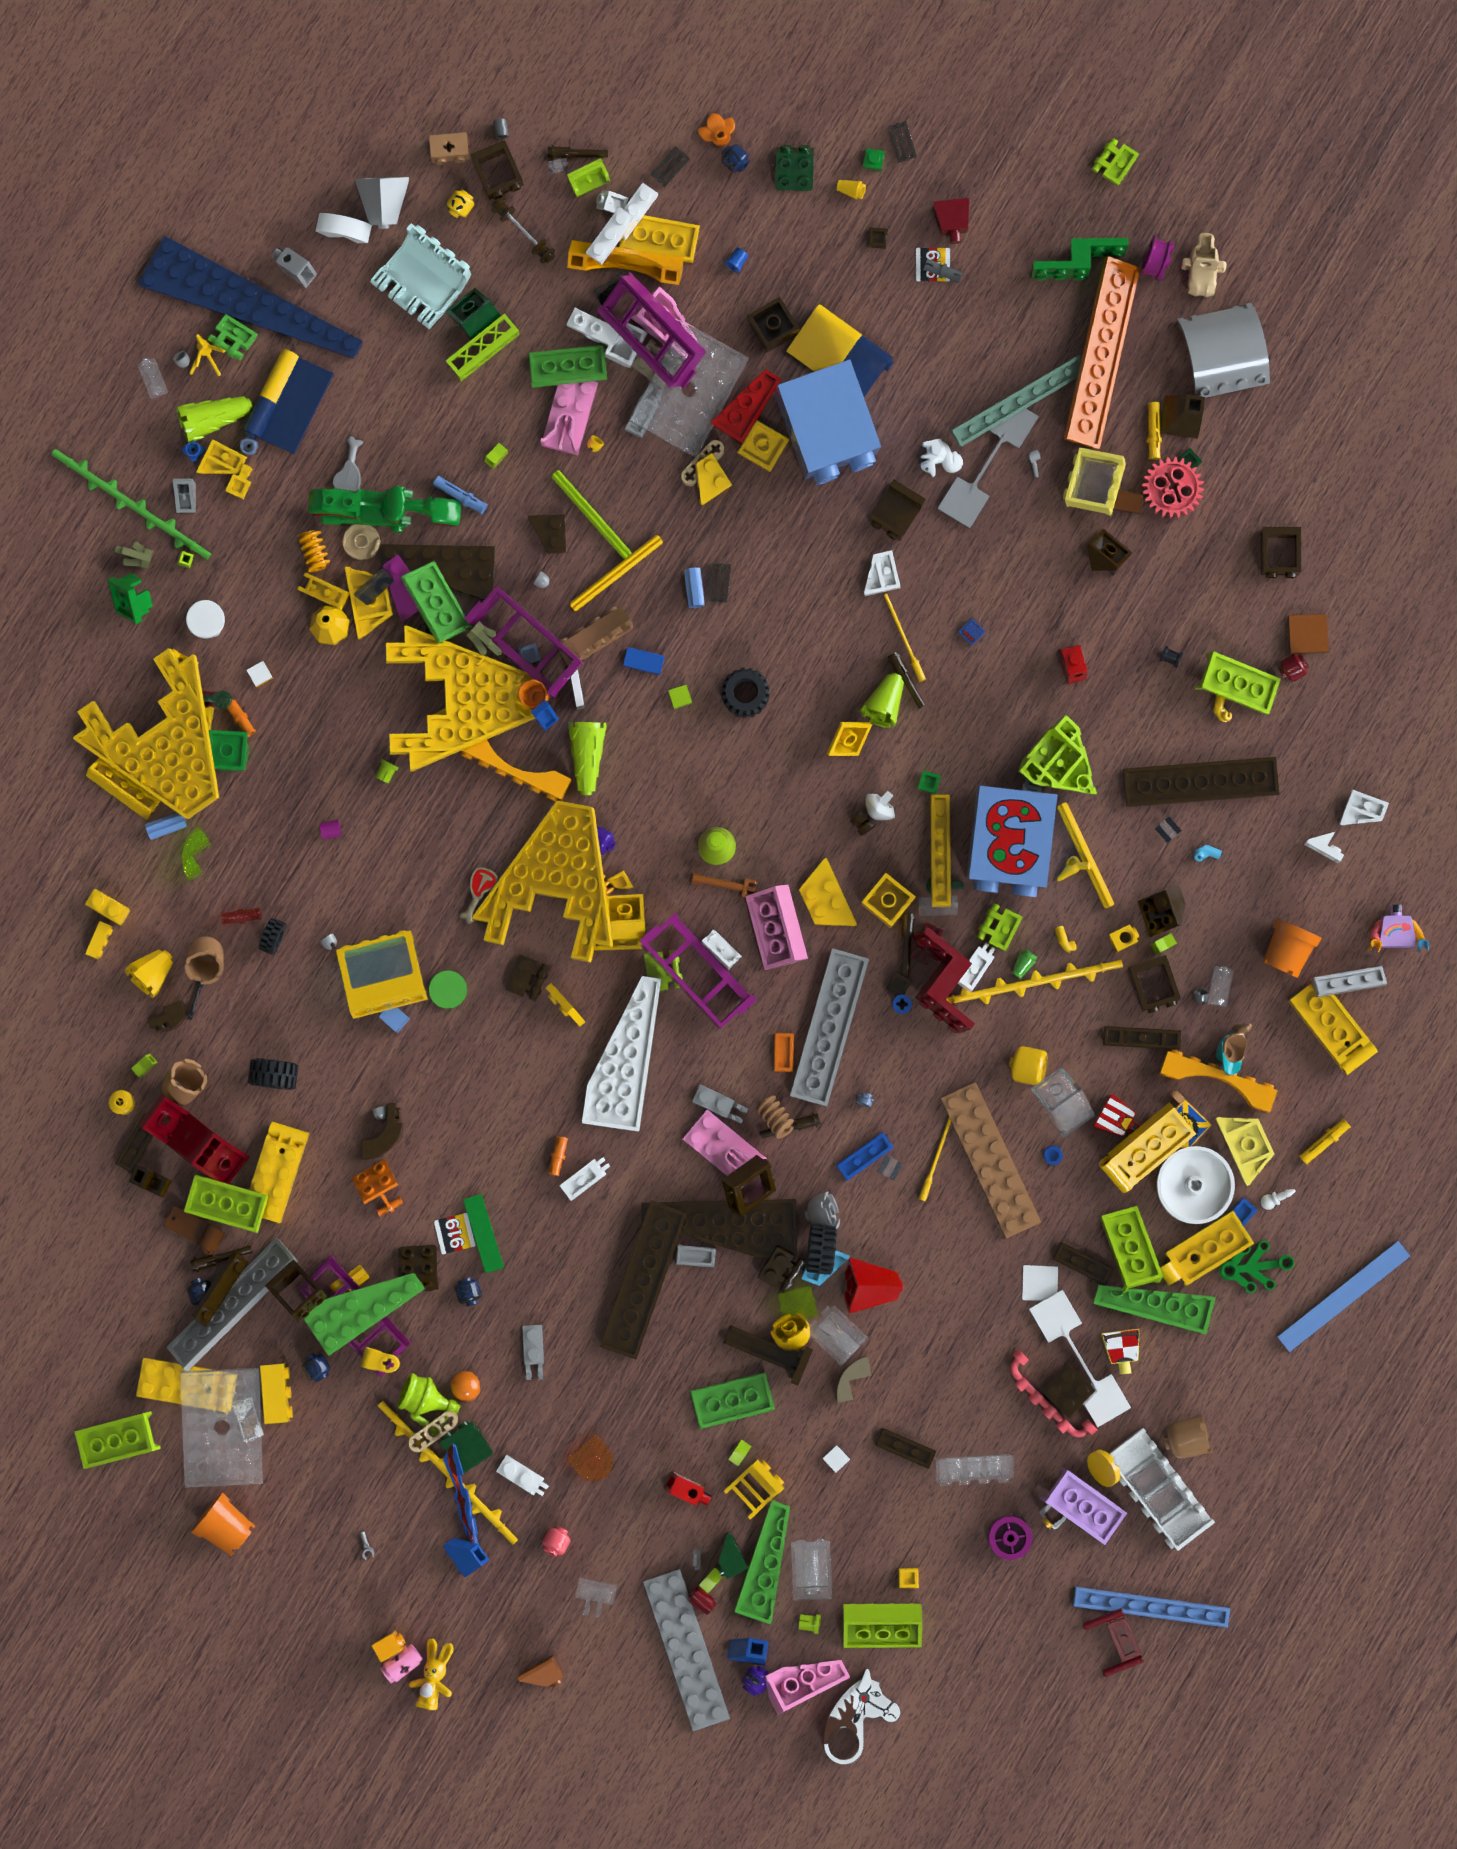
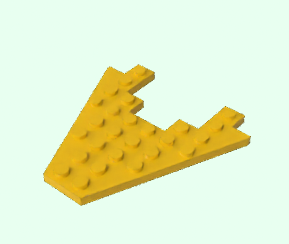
M404 626V643H386V663H424L425 681H444L446 715H427V733L389 734L390 755L409 754L410 771H415L535 719L531 713L532 709L521 704L518 697L520 686L525 681L533 679L525 671L448 641L438 644L434 636L409 626Z
M168 648L153 659L173 690L158 701L167 716L166 719L140 737H138L130 723H126L113 731L96 702L92 701L77 711L87 728L75 735L73 739L181 816L189 819L219 799L197 657L192 654L179 663L173 651Z
M558 800L555 802L473 915L472 919L475 921L488 923L484 941L504 945L513 909L531 912L535 894L567 900L563 918L580 922L571 954L572 959L591 963L596 944L607 947L613 946L595 810L593 807Z

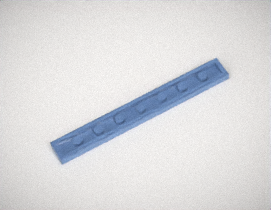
M1399 1241L1395 1242L1279 1334L1277 1338L1288 1352H1291L1408 1259L1410 1255Z
M1076 1586L1074 1590V1607L1110 1612L1122 1608L1125 1614L1228 1628L1230 1608Z

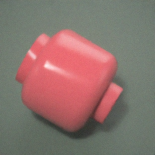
M559 1526L557 1529L550 1528L542 1540L543 1550L553 1557L563 1555L571 1542L567 1535L568 1531Z

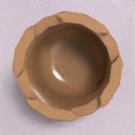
M199 937L189 946L185 962L186 974L191 980L200 981L201 984L216 982L224 970L223 946L212 937Z
M184 1059L183 1061L176 1062L162 1081V1093L179 1106L187 1105L203 1091L207 1084V1075H204L201 1065L194 1060Z
M1203 1415L1179 1421L1169 1426L1167 1431L1168 1438H1164L1166 1449H1171L1172 1454L1176 1458L1186 1459L1212 1453Z

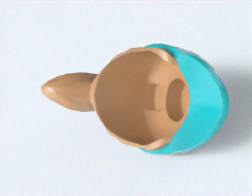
M1251 1023L1234 1025L1229 1035H1226L1217 1046L1216 1057L1223 1064L1224 1072L1227 1075H1234L1241 1068L1247 1047L1244 1034L1250 1031Z

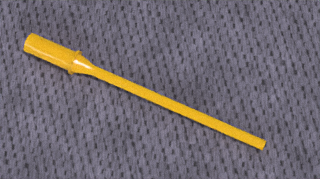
M885 594L884 598L910 655V665L913 667L918 681L923 682L926 678L919 661L914 657L889 597Z
M950 1117L947 1120L929 1175L924 1180L919 1200L926 1201L931 1184H933L932 1176L951 1124Z

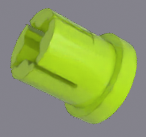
M381 759L380 763L382 764L375 777L389 784L395 770L397 771L399 767Z
M801 1614L799 1630L812 1631L814 1634H818L821 1615Z

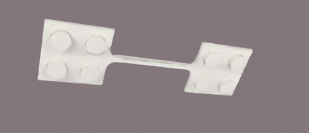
M1063 1290L1029 1309L1048 1343L1060 1336L1067 1338L1088 1374L1091 1385L1098 1391L1085 1404L1097 1427L1131 1408L1112 1374L1100 1381L1094 1380L1069 1337V1332L1082 1324Z

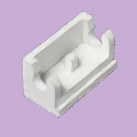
M714 929L701 942L727 970L742 957Z

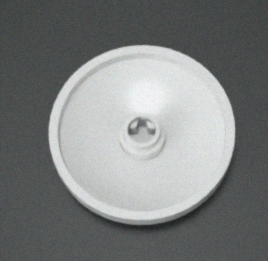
M1199 1146L1180 1149L1170 1155L1159 1170L1157 1176L1159 1200L1171 1216L1189 1224L1210 1222L1222 1215L1233 1199L1235 1181L1232 1170L1226 1160L1211 1149Z

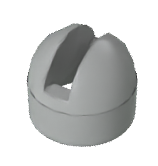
M180 351L173 357L176 365L181 368L187 367L190 363V358L186 351Z
M541 571L533 584L539 588H545L549 585V577Z
M332 933L321 940L320 943L325 949L332 950L331 944L336 947L337 939Z
M387 1105L372 1109L373 1115L377 1120L387 1118Z

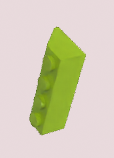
M843 1604L844 1648L922 1646L921 1604Z

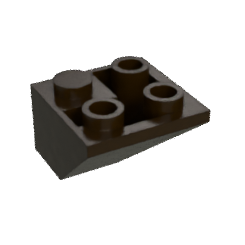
M1189 394L1165 396L1160 434L1198 439L1205 397Z
M1180 886L1166 889L1138 901L1150 937L1181 925L1186 903Z

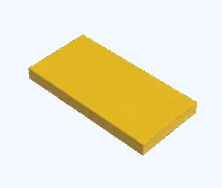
M644 215L626 240L620 239L619 247L684 257L683 262L693 263L700 225Z

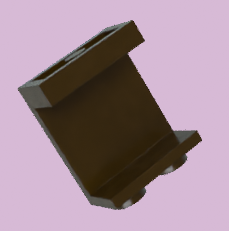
M893 479L877 508L869 516L870 525L877 530L883 529L891 539H899L901 541L926 499Z

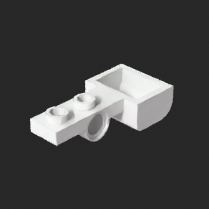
M575 308L567 322V326L584 334L592 341L607 345L605 357L630 368L637 353L608 323ZM627 323L626 327L643 344L647 332Z

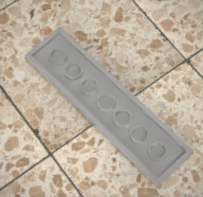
M832 948L790 1094L791 1097L827 1107L868 965V958Z
M277 1237L242 1271L206 1327L194 1319L167 1346V1349L187 1372L269 1291L264 1286L293 1259L298 1262Z
M678 1569L643 1581L692 1730L696 1731L730 1719L693 1606L688 1602L690 1598L688 1597V1591L681 1570Z

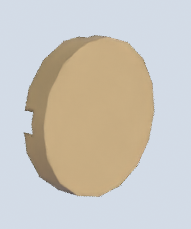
M354 524L348 527L342 540L346 553L351 558L359 561L369 560L374 557L379 551L381 544L380 535L371 525Z

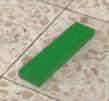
M482 1194L463 1199L485 1273L504 1268Z

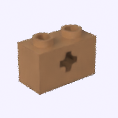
M467 132L429 135L432 163L443 165L448 161L463 163L466 160H470ZM448 147H452L451 152H447Z

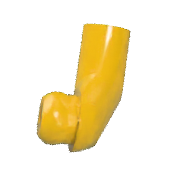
M1216 695L1213 708L1214 714L1222 722L1230 721L1232 714L1224 707L1225 698Z
M1063 926L1054 929L1058 943L1065 952L1071 953V951L1077 949L1075 941L1068 942Z

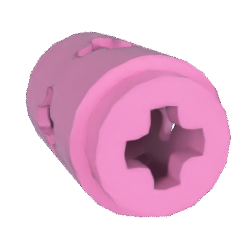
M412 1644L404 1646L401 1652L390 1657L380 1668L391 1684L394 1681L398 1682L423 1659ZM398 1655L399 1660L395 1661V1656ZM407 1666V1667H408V1671H407V1672H404V1671H405V1670H404V1667Z

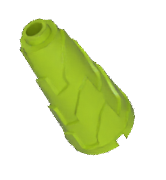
M245 396L228 397L215 401L208 400L196 404L189 403L176 407L181 429L183 428L185 432L183 434L187 443L204 438L207 434L220 430L223 426L236 422L237 419L250 414V410L253 409L250 399H246Z
M568 722L577 791H581L580 795H592V791L596 789L607 724L606 722H601L600 727L598 722H574L573 727V722Z

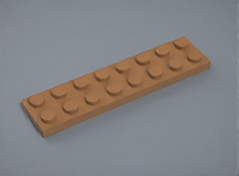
M976 1082L941 1098L1005 1238L1007 1239L1041 1223Z

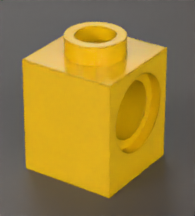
M1129 924L1109 934L1108 938L1117 953L1136 944L1139 934L1136 928H1132ZM1121 933L1129 935L1130 940L1128 943H1123L1120 940Z

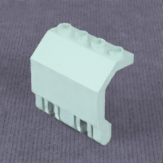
M411 223L406 229L408 235L402 246L387 264L378 270L370 283L377 288L379 287L380 291H384L393 281L396 285L389 292L388 297L393 299L405 311L408 310L410 315L414 314L420 305H423L425 309L420 313L417 320L430 329L463 291L471 276L470 266L463 260L459 262L454 258L455 254L448 248L444 250L439 246L441 243L436 238H429L425 235L426 231L419 225L415 227Z

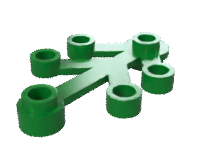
M1262 1240L1258 1243L1256 1251L1245 1265L1238 1264L1243 1256L1250 1252V1247H1248L1247 1252H1240L1231 1261L1222 1263L1219 1267V1275L1224 1280L1234 1279L1244 1287L1247 1293H1253L1256 1291V1284L1251 1281L1248 1282L1239 1274L1247 1272L1262 1283L1266 1290H1273L1276 1286L1275 1281L1268 1279L1258 1270L1279 1267L1282 1270H1290L1294 1266V1259L1290 1255H1283L1279 1260L1257 1263L1263 1253L1270 1248V1244ZM1263 1242L1267 1244V1248L1265 1250H1262L1260 1248V1245ZM1284 1259H1287L1289 1261L1288 1266H1284L1282 1264V1261ZM1230 1267L1232 1270L1229 1275L1225 1273V1268ZM1267 1281L1273 1283L1272 1288H1267ZM1250 1283L1254 1286L1252 1291L1247 1289V1285Z

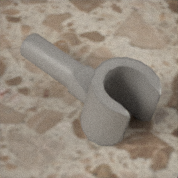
M1034 450L1028 454V459L1033 468L1034 478L1039 477L1036 461L1041 459L1038 450Z
M361 1532L360 1535L364 1547L362 1556L366 1560L365 1552L370 1551L372 1557H374V1549L369 1547L365 1532Z

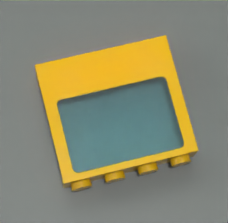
M411 930L399 931L391 936H380L372 941L364 940L353 946L345 945L341 949L336 950L348 1006L353 1019L428 1000Z

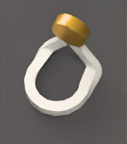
M1047 1504L1040 1510V1515L1043 1518L1042 1521L1049 1529H1057L1066 1520V1517L1063 1515L1062 1519L1052 1524L1045 1516V1513L1051 1507Z

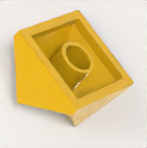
M840 722L827 755L858 756L871 729V722Z

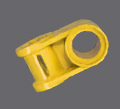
M365 1347L360 1367L391 1373L399 1368L400 1362L394 1355ZM392 1359L391 1363H393L394 1366L388 1369V1365L385 1364V1362Z

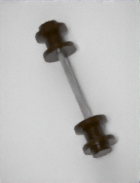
M497 198L492 203L493 208L491 211L493 213L498 212L501 215V222L509 218L535 245L531 253L533 255L538 254L541 257L540 262L542 264L551 262L555 257V249H548L545 239L537 243L511 216L515 208L506 205V198Z

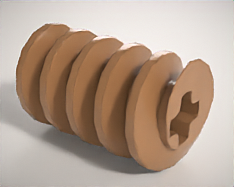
M773 1095L762 1100L755 1107V1110H758L757 1113L762 1116L763 1121L775 1133L776 1138L780 1139L791 1133L794 1128L791 1126L794 1120H787L789 1113L782 1115L785 1108L781 1107L778 1109L781 1103L779 1101L773 1103L776 1100V1096Z

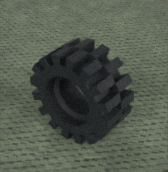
M274 918L269 919L266 928L263 930V935H261L258 946L259 950L271 955L277 952L285 934V922Z

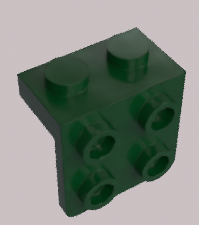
M780 145V147H776V189L811 191L813 189L814 148H810L809 145H800L799 147Z
M468 1421L463 1422L457 1426L459 1429L457 1432L452 1434L450 1431L441 1437L443 1441L439 1443L446 1452L449 1449L448 1455L454 1464L452 1444L456 1445L463 1473H466L493 1454L492 1449L474 1421L470 1423Z

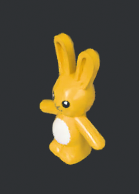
M435 1639L427 1641V1663L423 1670L425 1678L409 1682L410 1688L421 1687L420 1696L415 1703L416 1707L437 1710L439 1692L445 1697L452 1695V1692L439 1682L445 1676L446 1663L453 1653V1645L451 1643H446L442 1647L437 1659V1642Z

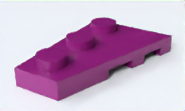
M396 555L383 565L386 577L394 580L389 587L402 623L419 610L401 580V577L410 573V570L399 555Z

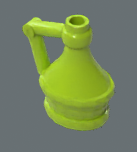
M411 1373L402 1387L397 1407L409 1411L411 1419L425 1427L430 1422L423 1418L421 1414L430 1411H453L458 1414L460 1404H457L452 1399L447 1400L438 1392L431 1377H417L416 1374ZM447 1415L445 1416L446 1420L440 1424L441 1426L448 1420L449 1417ZM431 1426L428 1429L433 1435L439 1433L438 1428L435 1426Z

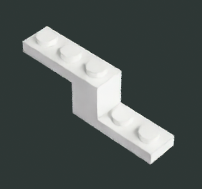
M642 183L625 208L619 207L586 251V254L602 265L620 239L626 240L658 197V193Z

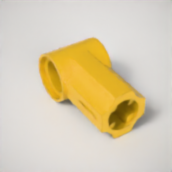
M358 1265L348 1273L359 1286L370 1278L361 1265ZM339 1278L329 1287L336 1293L344 1285V1282Z

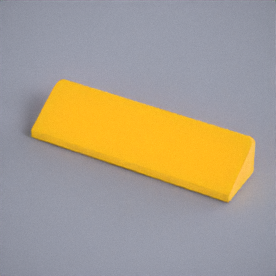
M98 758L88 768L86 776L144 819L147 820L160 804V800L101 758Z

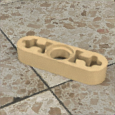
M718 440L711 441L683 470L681 478L686 486H694L697 483V473L693 475V481H687L686 474L690 475L694 472L692 467L695 466L699 459L707 456L706 452L708 454L712 452V446H720V453L715 452L713 454L717 461L723 456L724 445Z
M446 1411L415 1433L409 1440L410 1449L414 1452H421L457 1425V1414L453 1411ZM446 1415L448 1417L452 1416L454 1418L452 1420L453 1424L447 1423L444 1425L443 1428L446 1430L443 1431L440 1424L446 1420ZM429 1427H437L439 1434L436 1437L430 1436L428 1433ZM425 1435L427 1439L421 1443L422 1447H415L413 1445L414 1439L420 1440Z

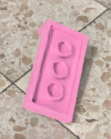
M590 381L557 386L543 438H541V446L578 456L598 382Z
M709 1110L705 1111L683 1138L685 1142L726 1176L755 1155L760 1156L762 1159H767Z

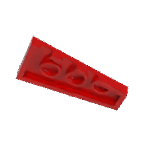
M764 369L710 424L742 444L781 379L767 369Z

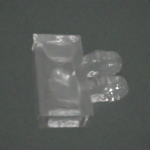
M579 1578L576 1598L586 1599L583 1615L588 1616L590 1602L596 1601L598 1605L595 1617L600 1618L603 1603L614 1605L618 1585Z

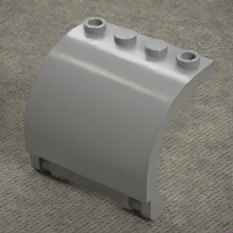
M1246 303L1245 306L1241 307L1237 305L1230 309L1199 316L1192 315L1187 319H1177L1178 328L1183 333L1190 356L1194 395L1206 398L1270 384L1266 342L1258 314L1252 303Z

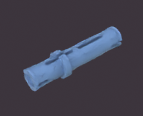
M441 476L435 479L434 487L463 503V506L470 507L481 515L486 510L488 504L474 497V494L463 491Z

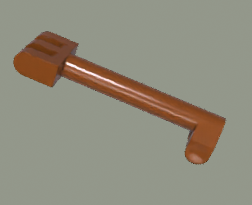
M693 872L690 884L699 885V883L741 891L740 898L746 899L745 896H748V891L756 892V888L749 887V884L757 885L758 881L745 878L743 884L701 876V874Z

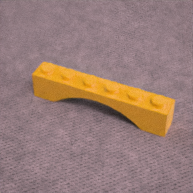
M575 240L571 242L567 268L584 271L597 268H621L646 274L661 283L680 284L684 257L615 247L601 265L586 254L592 243Z
M488 740L460 751L462 752L461 756L468 760L474 758L479 761L478 764L488 769L490 766L496 769L495 773L503 777L508 775L513 778V782L519 785L524 783L530 786L529 789L537 794L541 791L547 794L546 798L553 802L563 800L572 782L570 778L556 771L532 773L514 768L504 762L493 751Z
M1172 1049L1171 1052H1166L1159 1071L1160 1075L1174 1080L1192 1076L1216 1078L1236 1089L1246 1100L1249 1107L1266 1113L1271 1111L1278 1091L1273 1089L1274 1085L1263 1082L1261 1085L1255 1082L1256 1079L1249 1076L1242 1078L1237 1076V1073L1227 1075L1224 1071L1219 1070L1218 1065L1209 1062L1208 1065L1200 1063L1201 1059L1190 1056V1058L1183 1057V1053Z

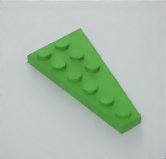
M415 1273L324 1299L319 1306H316L309 1312V1315L304 1320L328 1356H330L425 1288Z

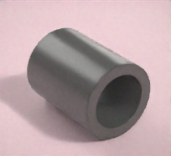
M506 119L494 120L496 139L509 137Z

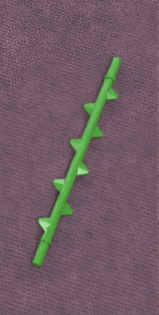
M57 449L52 452L51 455L64 463L66 467H70L88 479L89 490L100 487L117 499V509L128 506L147 519V529L150 530L158 526L174 537L175 548L178 549L186 545L190 550L195 551L208 560L210 558V552L196 544V541L193 542L175 529V520L173 518L164 522L146 510V500L142 499L135 503L116 490L117 481L115 479L106 483L87 470L88 461L83 460L76 463L73 461L74 459L68 458Z

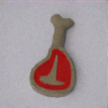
M483 867L476 868L473 871L470 879L472 899L467 910L459 914V917L466 919L468 924L474 922V919H472L473 913L483 895L491 891L499 881L496 873Z

